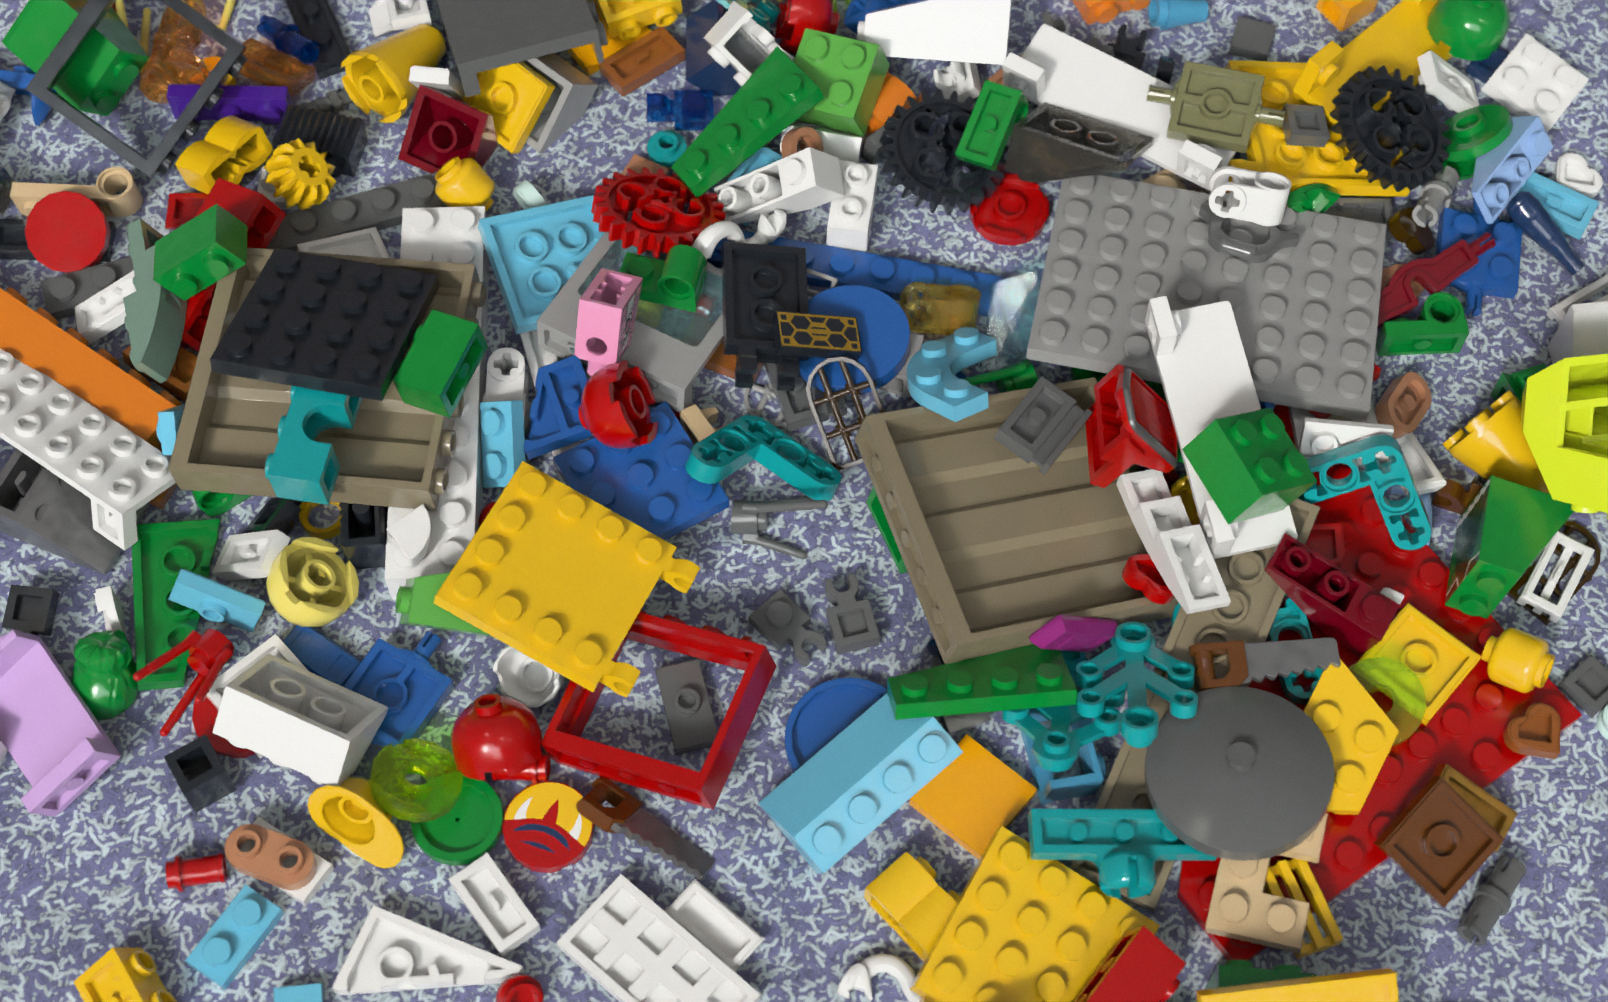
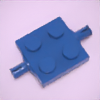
M1474 197L1472 213L1444 207L1440 213L1435 256L1460 240H1465L1469 244L1485 232L1492 235L1486 242L1494 238L1496 246L1478 257L1479 262L1473 269L1449 285L1466 294L1464 314L1469 315L1471 313V316H1479L1482 313V297L1498 296L1513 299L1517 294L1522 230L1515 223L1496 219L1492 224H1487Z
M431 631L425 632V635L413 651L396 648L378 638L343 686L388 707L387 714L371 744L381 745L402 758H405L455 687L453 679L435 670L428 662L439 644L442 643V640L436 634H432Z

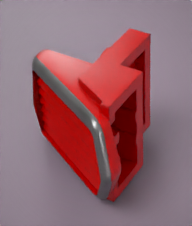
M1118 364L1094 385L1095 403L1088 408L1093 413L1085 423L1090 484L1106 488L1133 464L1164 473L1171 472L1177 465L1178 440L1168 404L1134 371L1124 369L1123 365Z

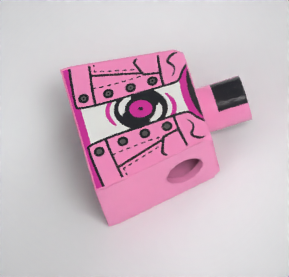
M601 268L579 299L574 354L577 358L588 361L587 373L590 376L609 364L619 362L630 346L641 292L642 277Z

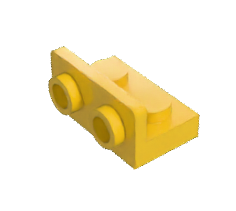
M112 947L74 981L84 1002H177L174 996L165 989L160 980L153 958L140 947Z

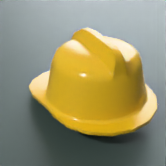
M348 777L339 786H322L316 788L309 796L308 810L317 826L331 837L340 841L353 853L380 868L394 867L402 860L404 854L402 837L391 821L392 814L386 795L373 782L364 778Z

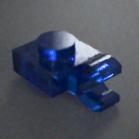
M674 90V100L661 93L647 94V122H674L675 131L704 130L714 118L713 90Z

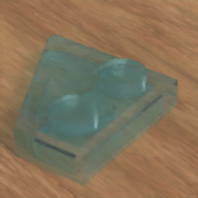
M1034 270L992 284L985 335L996 339L997 355L980 362L979 369L981 373L1026 359L1040 290Z

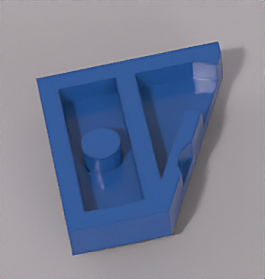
M575 355L538 368L535 383L537 394L532 401L529 415L531 419L528 440H525L524 449L529 460L593 437L590 431L582 426L578 415L581 396L588 379L581 360Z

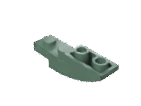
M139 218L127 225L129 238L127 248L133 262L135 275L133 277V284L136 291L123 298L126 312L124 323L129 332L131 344L129 355L132 364L139 372L146 373L159 383H163L168 380L178 354L185 325L187 300H182L153 280L155 242L164 236Z

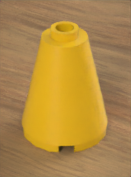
M419 24L350 53L341 63V68L345 66L346 75L341 79L350 99L366 115L373 110L383 116L378 120L379 122L394 123L405 114L418 92V88L409 81L410 68L413 66L436 68L446 53L444 37L435 27Z

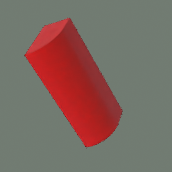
M218 177L195 215L196 217L215 204H218L247 225V248L266 249L284 220L286 213L263 194ZM217 282L187 299L186 319L180 344L198 353Z

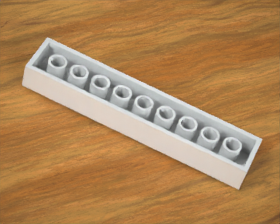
M485 206L403 208L400 259L474 264L476 266L480 282H485L486 284L485 304L483 307H478L476 318L487 342L489 257L478 229L479 219L487 218ZM486 352L463 393L464 408L461 418H455L453 430L456 432L455 453L453 456L447 457L445 467L448 470L449 476L447 492L445 495L439 496L437 511L427 510L432 524V533L426 555L413 567L387 533L384 579L392 600H396L398 589L400 586L406 585V579L450 573L479 529L478 521L482 511L483 487L480 402H483V395L485 393ZM388 507L387 527L414 509Z

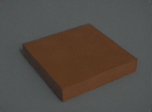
M1434 775L1374 844L1435 903L1444 908L1504 841V838L1442 777Z

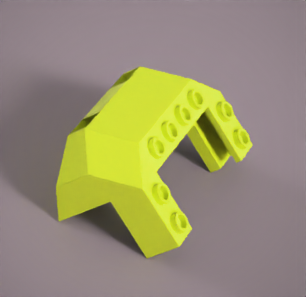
M1608 353L1564 358L1527 378L1522 393L1520 418L1522 431L1552 499L1571 504V510L1575 512H1605L1608 519Z

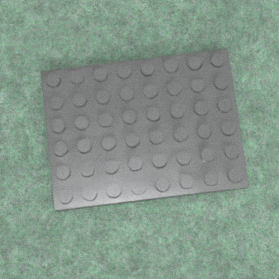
M1064 169L1026 359L1107 374L1120 364L1124 366V369L1134 371L1142 380L1162 383L1145 323L1149 299L1167 296L1171 310H1182L1229 301L1259 401L1367 420L1371 406L1386 224L1312 211L1298 213L1286 207L1282 222L1276 227L1282 232L1299 234L1300 238L1297 246L1277 251L1266 262L1250 263L1247 260L1223 252H1217L1209 245L1208 225L1199 215L1201 204L1206 203L1209 205L1208 193ZM1223 201V207H1227V202ZM1230 218L1229 223L1223 226L1221 230L1228 237L1255 245L1264 244L1268 241L1267 234L1270 226Z

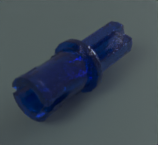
M263 15L259 18L260 23L256 26L257 32L274 43L277 51L282 54H291L305 65L313 63L318 58L320 48L316 47L318 43L302 35L297 26L284 24L275 17H269L268 15Z

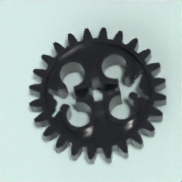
M1370 66L1362 73L1358 71L1338 88L1339 94L1332 99V103L1336 108L1329 113V116L1339 122L1331 127V131L1342 136L1335 144L1337 147H1346L1349 151L1344 157L1345 161L1355 159L1357 162L1355 167L1356 173L1364 169L1368 171L1367 178L1369 183L1380 178L1381 187L1384 190L1393 184L1396 192H1400L1406 187L1412 191L1419 185L1423 186L1433 179L1444 168L1442 162L1449 158V154L1444 149L1451 145V141L1442 135L1450 127L1439 122V118L1445 112L1434 110L1432 105L1436 102V97L1426 98L1424 96L1426 90L1424 84L1416 89L1413 86L1414 80L1412 75L1402 80L1400 70L1397 68L1388 74L1385 66H1381L1376 71ZM1390 91V98L1382 104L1378 111H1375L1372 106L1383 99L1387 92ZM1404 146L1408 147L1409 151L1394 162V166L1391 167V160L1399 155L1400 149Z
M937 89L933 99H930L925 91H921L917 101L911 96L907 97L903 107L897 105L891 115L892 117H888L883 127L885 130L879 139V143L884 145L878 154L879 158L887 160L882 171L883 173H895L890 186L902 184L905 188L901 197L904 199L911 194L915 195V207L918 208L925 200L929 202L930 213H934L938 205H943L946 214L950 215L956 204L963 213H966L971 203L976 207H980L985 197L991 198L996 190V186H999L1005 175L1002 172H1004L1009 162L1003 158L1009 149L1007 145L995 171L959 160L955 155L962 136L958 135L954 130L964 133L973 108H971L972 97L969 96L961 103L958 102L957 91H953L949 99H944L941 89ZM947 113H951L944 129L942 130L941 125H937L931 137H923L916 132V130H921L928 134L936 117L940 118L942 115L945 116ZM920 166L929 168L933 174L924 172ZM957 166H964L971 171L972 174L960 170L951 186L936 191L940 186L939 183L944 173H946V178H950Z

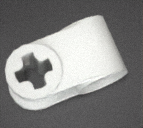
M1223 166L1215 170L1209 179V189L1211 191L1209 194V206L1213 213L1223 218L1250 221L1263 226H1277L1282 222L1292 183L1287 177L1274 172H1258L1233 166ZM1229 176L1232 177V182H1229ZM1223 201L1227 202V207H1223Z
M500 348L494 351L488 359L486 390L483 395V402L523 400L524 430H527L529 422V377L525 371V360L522 354L514 348Z

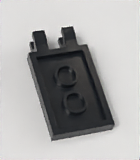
M724 241L721 249L723 345L725 355H736L735 387L752 388L753 374H756L758 370L757 362L778 364L777 390L794 391L795 377H799L800 374L799 360H808V357L777 355L772 318L776 311L809 313L806 250L800 247Z

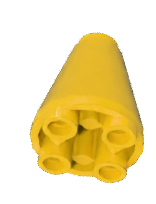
M1511 390L1505 392L1490 405L1494 411L1493 413L1486 407L1468 421L1464 427L1468 431L1467 434L1461 428L1442 443L1453 458L1485 480H1488L1492 475L1550 494L1522 431L1520 422L1522 403Z

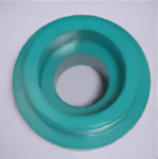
M671 130L655 133L647 143L649 158L664 167H671L687 149L683 136ZM672 145L670 148H663L661 146Z

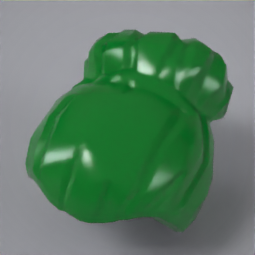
M105 630L91 633L79 639L74 649L76 662L72 672L71 683L97 721L114 718L130 708L138 696L137 681L133 679V674L137 672L136 662L132 657V650L126 635L121 630Z

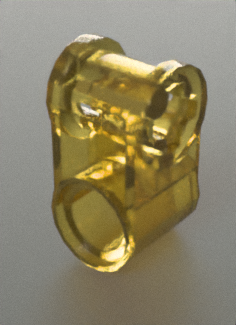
M913 282L906 285L901 291L899 297L900 306L907 317L909 329L913 332L950 336L959 328H976L981 293L976 288L961 284L941 285ZM919 292H922L923 297H919Z

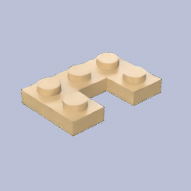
M1325 814L1319 826L1307 839L1291 850L1280 854V856L1319 864L1328 814ZM1271 857L1249 861L1220 858L1205 927L1206 933L1301 954L1310 903L1264 893Z

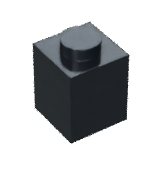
M206 734L164 756L177 784L195 813L237 790Z

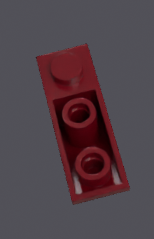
M1287 533L1282 535L1264 568L1266 573L1323 634L1334 638L1339 644L1358 656H1361L1382 641L1399 607V604Z

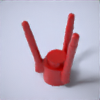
M207 629L200 635L197 631L192 630L181 643L133 674V679L139 681L189 649L190 656L187 658V662L198 675L160 729L161 736L165 737L169 734L193 698L197 704H201L204 701L223 666L232 657L235 650L234 645L221 632L215 629Z

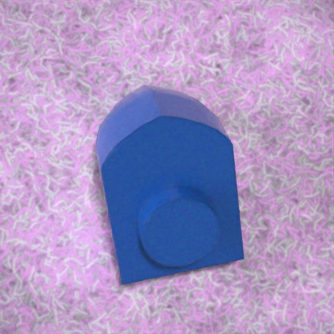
M14 66L13 71L0 70V82L15 89L14 94L31 97L34 125L39 126L49 115L52 107L25 89L36 73L29 67Z

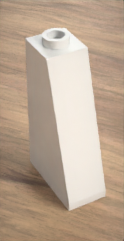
M920 0L872 11L866 14L865 21L858 22L857 40L880 45L886 57L1002 65L1007 58L1012 0Z

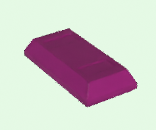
M1059 614L1032 633L1029 640L1041 649L1090 653L1114 637L1117 623L1112 619Z

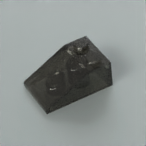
M1044 102L1013 125L1005 170L1017 174L1018 178L1026 182H1047L1123 171L1153 146L1155 138Z

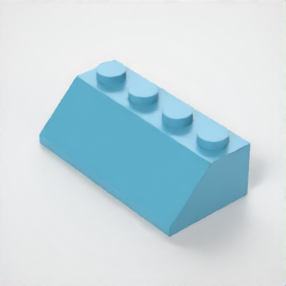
M886 693L758 804L817 874H824L960 756L963 751L934 717L895 720L888 694Z

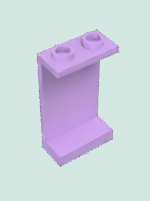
M13 629L1 636L0 739L32 786L20 799L28 812L55 817L63 812L121 755L40 636Z

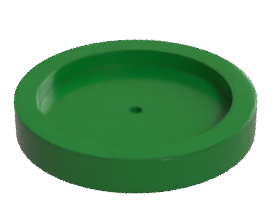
M1481 105L1462 111L1446 120L1443 124L1448 125L1450 129L1442 136L1448 138L1451 141V145L1444 149L1449 154V158L1445 161L1459 162L1473 159L1493 150L1504 142L1513 129V122L1508 110L1500 105Z
M451 774L434 780L420 792L411 811V830L419 848L432 860L451 866L466 865L489 853L497 844L503 831L504 813L497 793L488 783L483 780L467 778L462 774Z

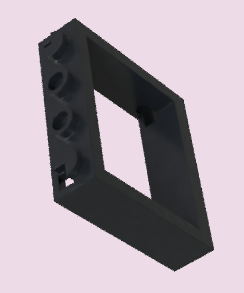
M88 0L25 89L150 178L154 177L158 171L165 175L178 158V155L173 150L181 139L188 143L202 123L196 119L204 107L212 110L223 96L225 91L220 88V85L228 74L235 78L241 71L243 65L248 60L243 55L248 47L185 1L161 0L224 46L227 51L148 159L52 91L116 1Z

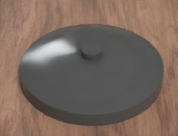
M1239 686L1218 687L1196 693L1198 696V709L1194 717L1180 719L1168 711L1161 718L1158 736L1147 747L1145 786L1148 798L1159 819L1176 837L1187 845L1218 858L1240 861L1260 860L1280 855L1296 847L1307 839L1323 820L1329 807L1334 786L1333 757L1329 745L1318 726L1305 712L1293 703L1278 695L1256 688Z

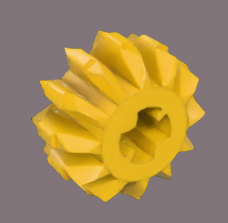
M299 138L290 141L288 144L279 145L264 166L265 170L269 173L265 183L274 186L276 189L273 198L282 196L285 198L286 208L297 205L301 211L309 209L316 204L320 205L328 198L327 195L330 194L329 191L333 189L336 180L331 176L336 166L326 163L327 152L318 153L315 149L314 141L304 145Z

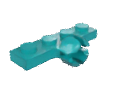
M1030 809L1028 814L1031 860L1092 861L1099 871L1100 889L1104 894L1112 898L1120 899V888L1127 887L1128 899L1150 894L1157 884L1155 869L1157 861H1215L1217 859L1215 856L1194 849L1176 837L1159 819L1154 809Z

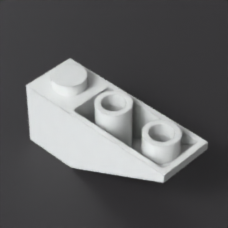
M811 147L714 188V193L718 195L716 202L724 204L725 221L734 222L735 224L759 220L761 214L768 218L774 213L775 209L782 210L786 214L810 210L845 196L838 157Z

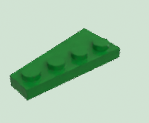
M777 46L671 168L695 197L699 198L825 97L820 88Z
M220 519L137 524L138 542L132 545L137 671L181 643L192 630H198L201 617L198 611L168 599L181 569H186L209 579L221 527ZM189 649L155 672L137 681L138 691L185 687L190 666L187 662V658L190 656Z
M1035 644L887 679V694L895 720L1076 705L1077 688L1061 651L1041 649Z

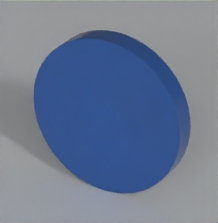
M845 285L820 292L808 300V312L810 314L857 318L862 349L858 361L866 366L877 384V389L890 382L902 370L908 359L911 346L909 323L903 309L889 295L867 286ZM808 357V360H799V375L807 382L815 366L826 358ZM829 362L824 365L823 369L832 392L846 389L844 385L847 383L839 362ZM846 362L854 385L868 381L862 370L852 363ZM816 372L811 386L825 392L819 374ZM870 387L860 390L861 394L871 392Z
M838 678L821 683L804 694L792 709L785 729V753L792 773L887 693V689L865 679Z

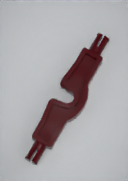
M1485 232L1469 244L1465 240H1460L1432 259H1416L1399 268L1390 278L1386 287L1380 292L1377 329L1384 322H1389L1405 315L1418 306L1419 301L1410 285L1411 281L1418 282L1431 295L1443 291L1457 278L1473 269L1478 264V257L1496 246L1494 238L1486 242L1492 235Z

